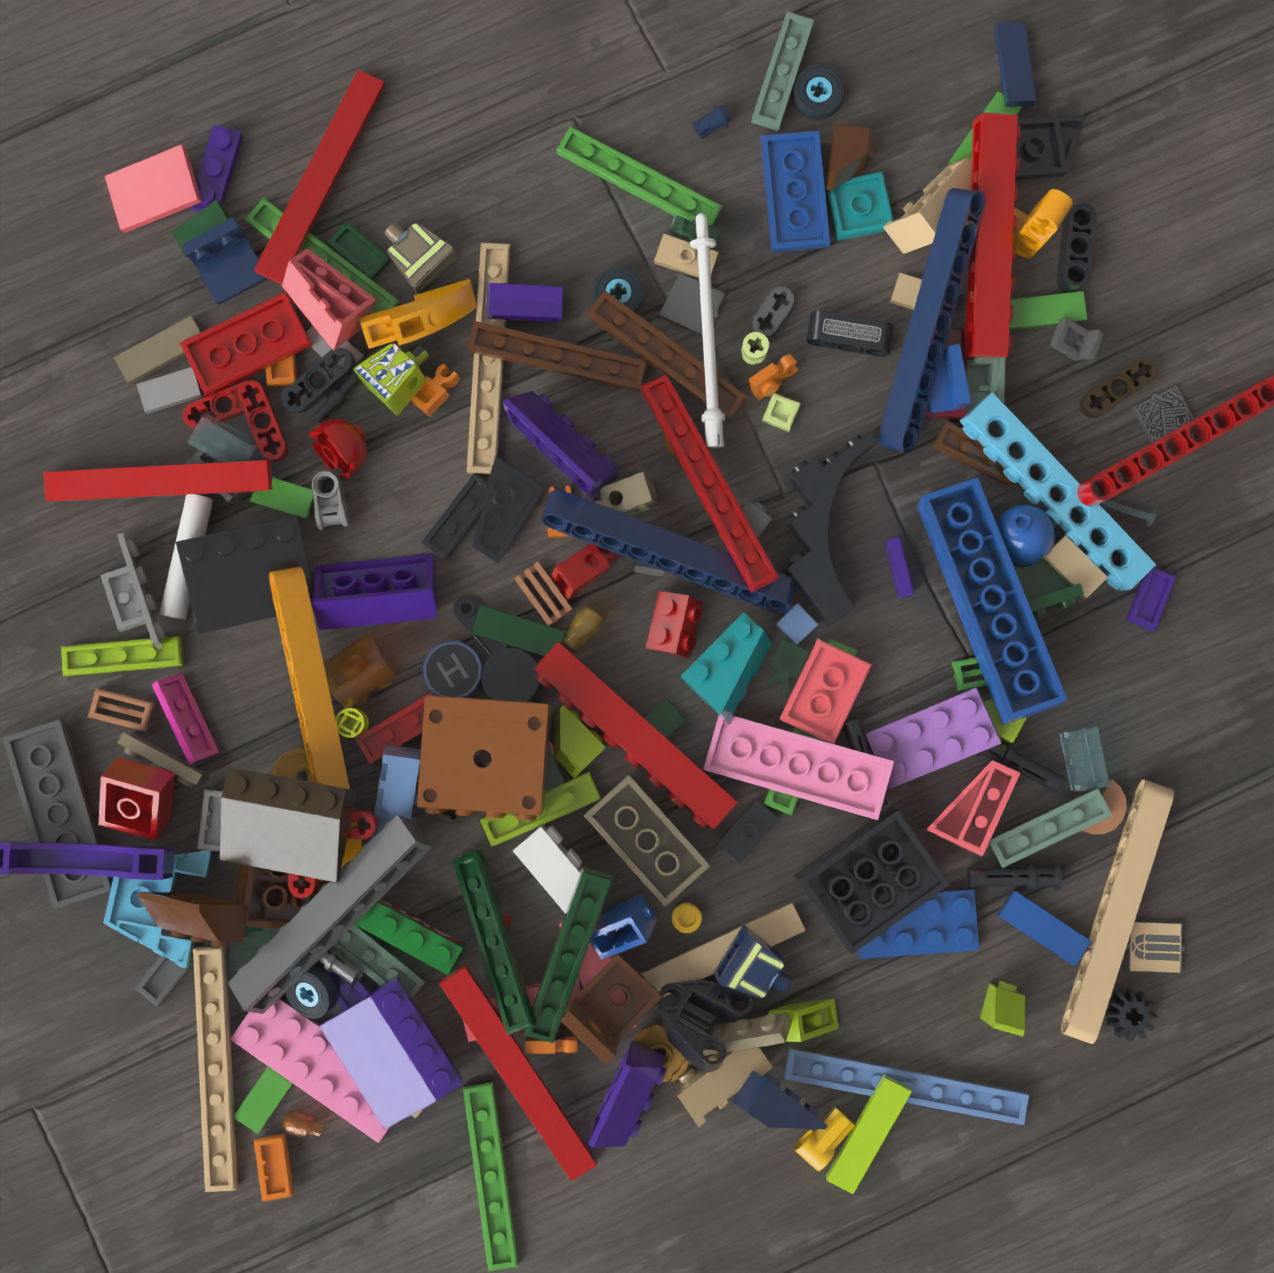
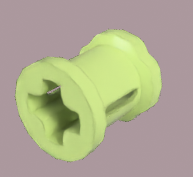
M752 332L744 338L741 353L746 363L755 365L765 360L769 349L767 337L762 333ZM755 344L759 345V350H756L755 353L750 352L751 347H754Z

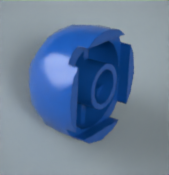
M1017 505L1006 510L998 518L996 524L1013 564L1020 566L1033 565L1038 562V559L1042 558L1045 554L1047 556L1052 551L1055 543L1054 526L1047 513L1039 507Z

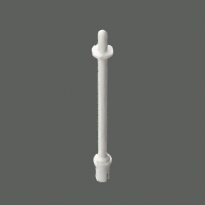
M699 213L696 216L697 239L690 242V247L698 249L707 410L701 416L702 422H705L706 446L714 449L725 447L722 421H725V414L722 413L718 406L709 249L716 246V241L708 236L707 216L704 213Z

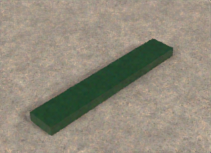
M476 850L454 860L453 864L506 1034L511 1035L534 1026L537 1022L483 851Z
M582 867L532 1006L537 1024L524 1029L525 1036L550 1043L554 1042L561 1023L560 1020L567 1007L613 877L611 874Z

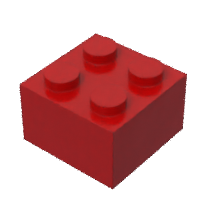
M117 757L101 775L99 825L156 841L171 822L175 773Z

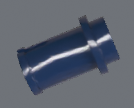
M724 105L714 106L713 111L697 122H694L693 127L696 128L695 132L699 138L703 140L721 126L727 127L731 117Z

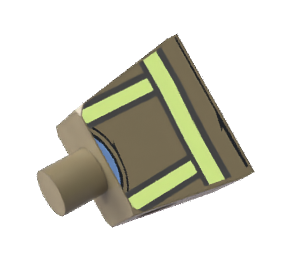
M394 222L385 231V236L393 242L387 252L416 294H419L426 285L429 286L457 259L455 250L451 245L418 223H414L405 231L397 222Z
M644 472L600 488L602 497L592 500V502L629 516L660 506L652 478ZM620 496H623L622 502L619 505H617V499Z

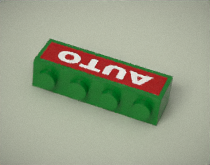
M383 898L377 901L355 923V925L446 975L451 973L466 946L464 942Z

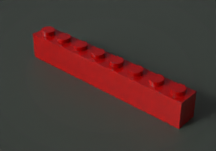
M982 113L973 120L970 190L981 191L984 194L985 206L967 267L964 358L968 359L976 357L1005 358L1008 357V353L1012 348L1009 323L1013 318V306L1010 305V296L1015 284L1011 271L1012 263L1016 256V248L1013 245V233L1017 227L1014 203H1016L1018 198L1015 174L1019 169L1020 163L1019 156L1016 155V147L1021 135L1020 125H1017L1018 115Z
M559 642L536 665L534 669L538 674L535 678L547 689L553 685L560 692L557 697L569 709L575 705L583 712L579 718L592 729L597 725L605 732L602 738L614 749L620 745L628 752L624 758L636 769L640 765L647 769L650 773L646 778L659 789L663 785L672 792L669 798L681 809L687 805L695 812L691 818L703 829L707 825L715 829L738 803Z

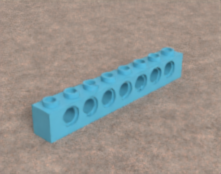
M993 392L985 396L960 420L964 426L963 431L972 440L977 439L984 447L983 452L992 461L1000 463L1004 468L1005 476L1013 483H1019L1025 490V497L1033 504H1039L1047 513L1052 524L1058 525L1066 533L1065 535L1108 577L1106 582L1112 588L1119 589L1120 591L1131 590L1156 565L1099 504L1086 506L1079 500L1077 491L1080 484ZM990 423L997 425L999 428L998 437H993L989 433L988 427ZM1011 444L1019 449L1020 455L1018 459L1013 458L1009 453ZM1031 466H1035L1040 472L1038 481L1030 476ZM1052 487L1056 488L1060 493L1058 502L1054 501L1050 496ZM1073 508L1080 514L1078 523L1071 519L1070 514ZM1093 530L1100 534L1098 545L1093 543L1091 539ZM1114 551L1120 555L1118 566L1114 565L1111 559Z

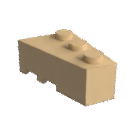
M966 157L948 165L923 189L924 195L915 205L909 202L903 208L906 213L900 219L889 221L883 226L903 254L933 243L944 200L950 189L970 190L971 161L969 158Z
M761 1047L727 1052L723 1065L715 1071L703 1072L698 1068L694 1070L693 1067L687 1069L678 1078L680 1081L676 1083L677 1096L697 1126L700 1127L706 1122L703 1116L717 1106L719 1109L725 1107L728 1104L727 1099L741 1089L752 1070L763 1076L773 1067ZM720 1054L707 1055L705 1058L710 1061H716L720 1058Z

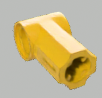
M835 1106L822 1120L828 1125L826 1130H808L794 1148L816 1171L822 1170L830 1162L835 1154L834 1149L855 1127L854 1123Z

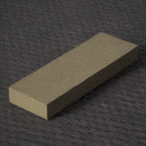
M189 316L115 356L114 359L127 383L131 385L185 356L180 342L201 333V330L194 318Z

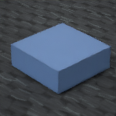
M798 603L776 624L795 645H798L818 625Z

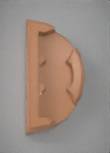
M1109 779L1101 792L1113 816L1081 831L1089 834H1106L1116 829L1123 821L1127 810L1126 797L1122 788L1114 780Z

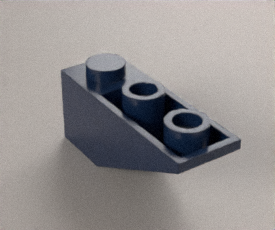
M752 1070L732 1101L768 1128L826 1130L828 1127L827 1124L818 1118L821 1114L818 1110L808 1103H805L804 1106L799 1104L801 1097L787 1087L782 1091L779 1088L782 1083L767 1072L763 1077Z

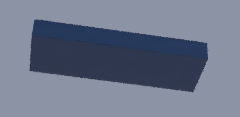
M1025 22L997 23L994 31L1005 107L1033 106L1036 102Z

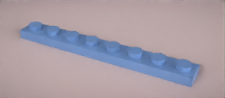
M789 1047L784 1074L785 1080L871 1096L883 1074L911 1088L912 1093L906 1103L1020 1125L1025 1123L1029 1094L1026 1092Z

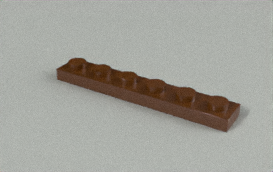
M604 290L586 316L707 405L704 364ZM717 374L718 406L722 413L725 414V420L728 421L746 395Z
M478 321L473 322L467 352L638 392L641 388L646 365L644 360Z

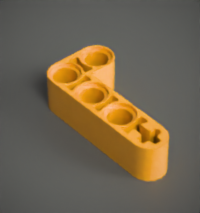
M1056 189L1049 190L1029 215L1014 207L1017 227L1013 233V245L1016 248V254L1024 258H1032L1057 231L1073 205L1072 199L1067 194Z

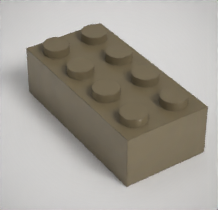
M630 775L584 815L665 907L710 867L709 863Z

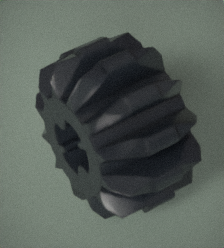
M1127 988L1125 994L1119 990L1115 991L1117 1000L1110 999L1108 1004L1112 1007L1111 1009H1106L1105 1016L1110 1017L1106 1022V1026L1114 1029V1035L1119 1038L1124 1035L1129 1041H1134L1136 1035L1141 1039L1146 1038L1144 1029L1155 1030L1149 1021L1150 1019L1158 1018L1156 1013L1150 1011L1155 1006L1154 1002L1146 1000V993L1142 991L1135 993V990L1132 988ZM1130 1009L1135 1012L1133 1017L1129 1016L1131 1020L1126 1018V1013H1131Z

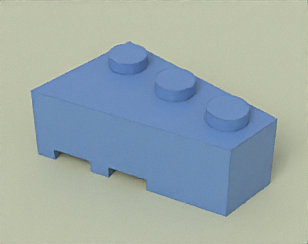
M385 744L374 812L379 818L380 825L377 833L371 836L372 839L384 829L385 824L397 815L413 820L416 823L417 817H412L411 814L413 805L417 806L418 787H416L420 771L421 749Z

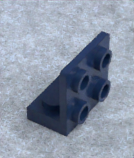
M234 217L181 245L187 257L195 264L211 296L218 305L268 279L255 272L254 268L259 259Z

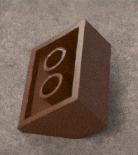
M188 891L139 892L140 901L157 926L170 930L171 936L190 937L191 935V941L209 942L211 940V946L230 947V942L244 941L248 904Z

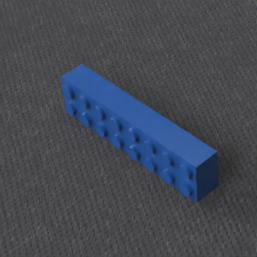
M978 477L921 496L916 507L1002 725L1062 705L1067 701V697Z

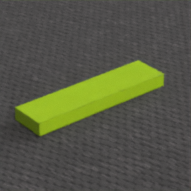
M182 637L162 638L164 647L159 649L155 647L151 639L61 646L63 676L184 666Z
M590 772L547 790L545 793L544 812L540 816L537 815L535 820L516 819L517 814L507 813V816H504V818L485 817L480 819L490 845L493 847L601 800V797Z
M883 1074L855 1123V1127L851 1130L827 1172L826 1181L854 1194L911 1095L912 1090L910 1087Z

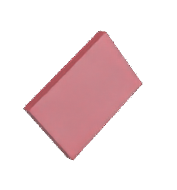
M183 145L176 146L105 176L120 230L125 233L202 202L187 149Z
M817 639L779 720L820 740L834 744L872 664Z

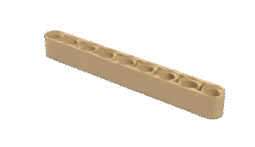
M1143 779L1136 789L1088 938L1091 942L1083 954L1063 1016L1061 1033L1090 1044H1093L1098 1037L1173 802L1174 790Z

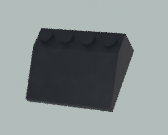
M297 516L176 541L198 635L277 617L269 579V573L272 571L301 567L305 575L311 607L313 608V586Z
M891 806L880 813L878 820L872 819L794 875L851 955L950 885L901 813Z

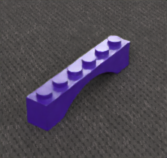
M0 840V874H72L165 880L173 877L175 847Z

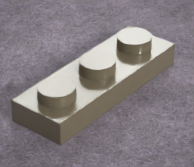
M123 732L117 742L126 747L124 750L126 754L136 759H141L143 756L152 761L150 766L174 772L178 775L176 780L186 786L193 787L194 784L204 785L210 775L194 765L189 766L188 762L134 733Z
M788 1013L768 1014L764 1017L712 1024L707 1033L719 1039L725 1045L726 1052L785 1043L792 1021ZM705 1050L703 1054L707 1056L719 1054V1052L716 1050Z

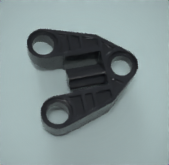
M701 979L664 985L660 990L662 997L658 1000L657 1006L668 1041L690 1064L699 1070L712 1072L719 1069L723 1065L727 1054L726 1047L719 1039L708 1034L707 1031L716 1018L730 1022L746 1019L753 1008V997L718 983ZM667 993H672L679 999L680 1003L675 1006L668 1005L664 1001L663 996ZM743 1001L747 1004V1009L737 1011L732 1007L731 1002ZM716 1050L719 1052L720 1058L716 1061H710L705 1058L703 1051Z

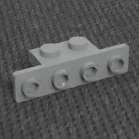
M124 533L117 534L127 566L100 575L117 629L122 632L146 624L152 643L157 649L164 647L162 638H165L166 635L160 620L155 621L152 612L157 610L154 598L151 593L146 594L143 585L148 583L143 567H138L135 557L139 556L137 546L134 540H128Z

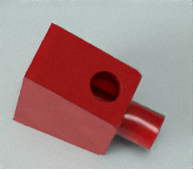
M589 544L555 566L550 579L568 602L606 575L610 568L609 562L618 557L619 554ZM585 563L591 564L593 568L588 567Z

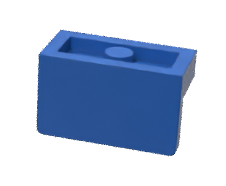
M960 344L950 345L943 352L928 404L932 414L962 409L971 402Z

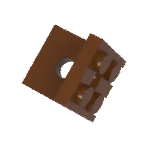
M618 953L570 1001L560 1021L607 1065L616 1056L619 1041L662 997V993ZM616 988L623 989L627 993V1001L623 1004L614 1003L610 998L611 991Z

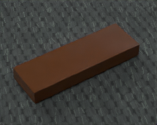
M947 420L944 422L932 446L933 449L1008 487L1013 485V482L1005 476L1004 468L1000 463L992 461L983 452L984 447L977 439L972 440L963 431V428ZM1009 452L1013 458H1019V456Z

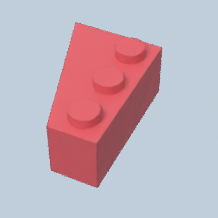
M308 248L288 262L282 287L333 351L362 330L359 318L372 314L377 299Z
M992 760L925 831L978 856H983L1020 773Z

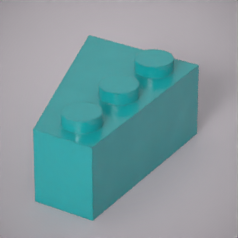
M743 612L681 677L690 689L730 725L740 700H743L747 693L746 688L752 676L756 675L772 643L765 631Z

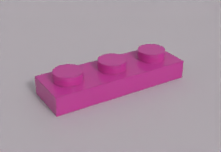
M179 673L153 683L152 687L189 766L217 755L219 750L183 674Z

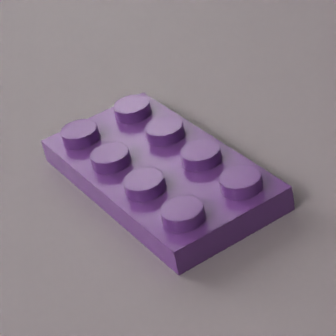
M977 687L865 734L875 756L894 761L888 783L889 789L1002 743Z

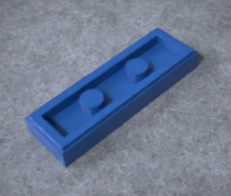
M1014 890L997 914L1073 966H1076L1091 942Z

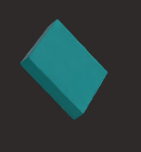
M883 171L853 177L833 191L827 190L826 183L825 188L837 241L886 232L883 226L889 221H894Z

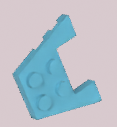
M204 850L174 855L173 877L165 880L114 877L103 923L128 938L147 946L160 956L170 959L176 965L182 968H189L195 941L164 935L165 929L157 926L140 901L139 892H173L177 873L208 878L214 851Z

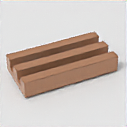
M538 561L514 578L548 626H551L572 611L571 606ZM538 571L564 609L561 611L557 609L533 573ZM528 578L554 613V616L549 618L523 580Z
M96 688L88 717L148 732L149 720L153 716L151 715L152 709H155L156 703ZM101 696L145 707V710L140 712L102 702L100 699ZM100 707L142 718L141 724L97 713V709Z

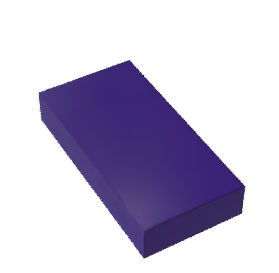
M896 537L887 540L884 544L897 597L900 600L912 596L914 590L901 538Z
M1153 567L1141 579L1125 621L1152 632L1156 631L1177 576Z

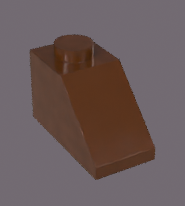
M835 124L831 141L827 190L833 191L862 172L866 159H872L874 141H869L870 128Z

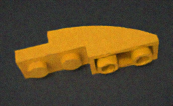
M470 279L414 295L415 301L360 317L359 321L368 348L370 349L396 340L399 346L439 331L477 308Z

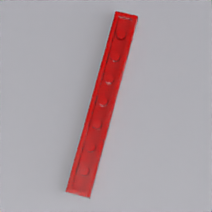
M360 70L356 72L254 268L257 274L282 285L288 262L299 254L385 88L384 81Z
M663 375L642 385L640 391L751 593L778 580L779 576L668 375Z
M271 460L43 472L46 502L273 490Z
M467 965L462 966L440 980L439 985L570 1181L597 1166L596 1159L513 1034H506L501 1016Z

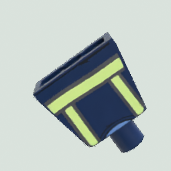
M742 925L714 971L718 984L757 998H764L771 987L784 993L789 988L792 980L791 976L781 971L785 962L780 953L745 925Z

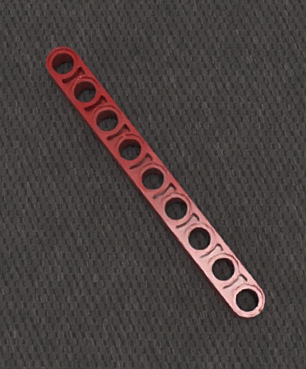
M1274 374L1083 481L1077 491L1079 500L1086 506H1095L1109 500L1274 406ZM1214 418L1218 422V426L1214 423ZM1190 431L1194 434L1195 440L1191 438ZM1166 444L1170 447L1171 454L1167 451ZM1142 458L1146 460L1147 468L1143 465ZM1118 471L1123 475L1124 482L1118 478ZM1093 484L1098 487L1100 492L1099 496L1095 494L1093 490Z

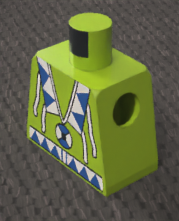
M418 343L407 353L402 352L395 344H389L353 370L362 383L397 416L425 384L426 378L418 366L429 355Z

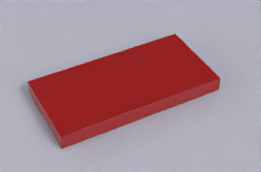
M286 292L180 342L206 396L215 394L313 346Z

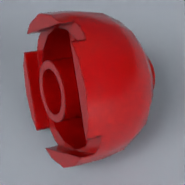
M330 419L319 424L309 433V438L313 436L315 438V442L311 445L321 461L331 471L336 467L339 471L343 472L339 477L348 479L364 464L367 457L366 434L359 425H352L350 422L342 419Z

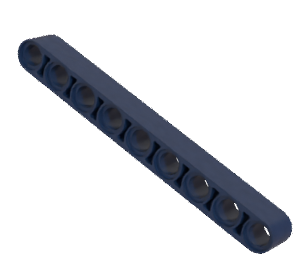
M952 188L945 197L879 431V444L884 448L911 453L917 445L984 211L985 197L981 191Z
M554 490L549 494L541 521L545 526L774 613L784 614L788 613L791 609L796 581L787 575L777 572L778 580L751 593L729 553L566 491Z

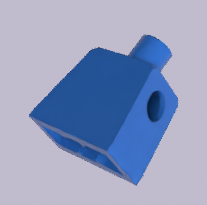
M641 895L610 907L600 917L590 943L600 959H605L646 943L657 922V918L645 898Z

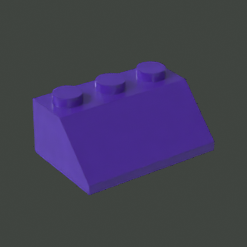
M631 1040L596 1115L588 1145L592 1147H625L630 1136L636 1137L642 1123L638 1118L642 1110L645 1112L649 1110L654 1098V1094L650 1092L654 1084L659 1086L666 1072V1068L662 1067L664 1055Z

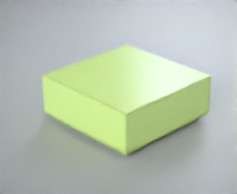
M774 393L762 422L789 432L800 403Z

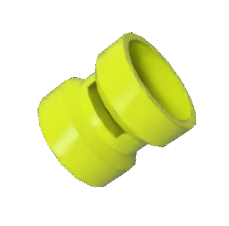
M343 709L335 719L338 733L343 737L356 738L365 733L369 728L368 716L359 709Z

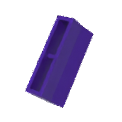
M488 282L487 319L559 323L562 319L563 287Z

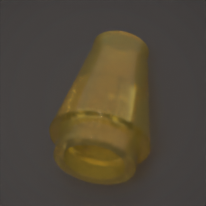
M585 605L582 610H577L563 641L574 650H578L580 646L602 627L600 624L604 618Z

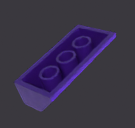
M424 554L316 566L312 606L319 630H335L346 627L438 618V593L434 555Z

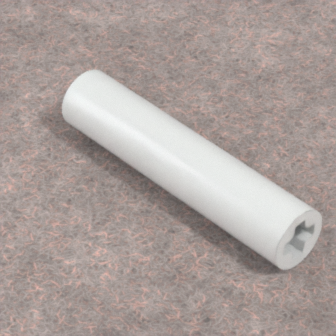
M196 494L186 495L176 541L206 535L213 499ZM175 542L159 615L186 620L190 599Z

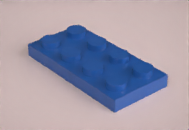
M819 131L762 135L760 141L771 252L829 248L830 237Z
M974 889L940 891L859 949L858 958L868 959L980 950Z

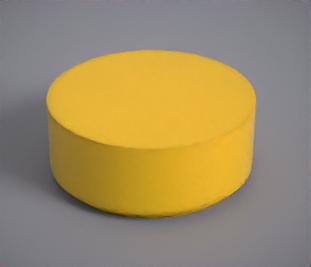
M683 902L674 908L672 923L678 931L691 933L699 928L702 915L695 904Z

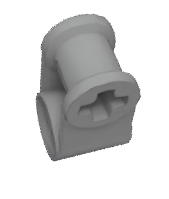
M329 471L319 472L312 480L315 503L314 513L318 529L324 530L326 526L342 524L344 527L349 526V513L342 481ZM327 479H333L334 489L330 493H323L321 489L322 483Z

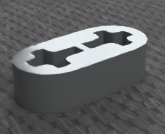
M777 287L769 293L754 316L752 332L762 333L767 339L772 338L776 334L794 304V295L790 289ZM782 295L785 296L787 306L782 304L777 311L773 310L776 303L774 297L780 298ZM770 315L773 317L770 322L772 329L766 328L763 332L759 329L760 323L758 321L764 322Z

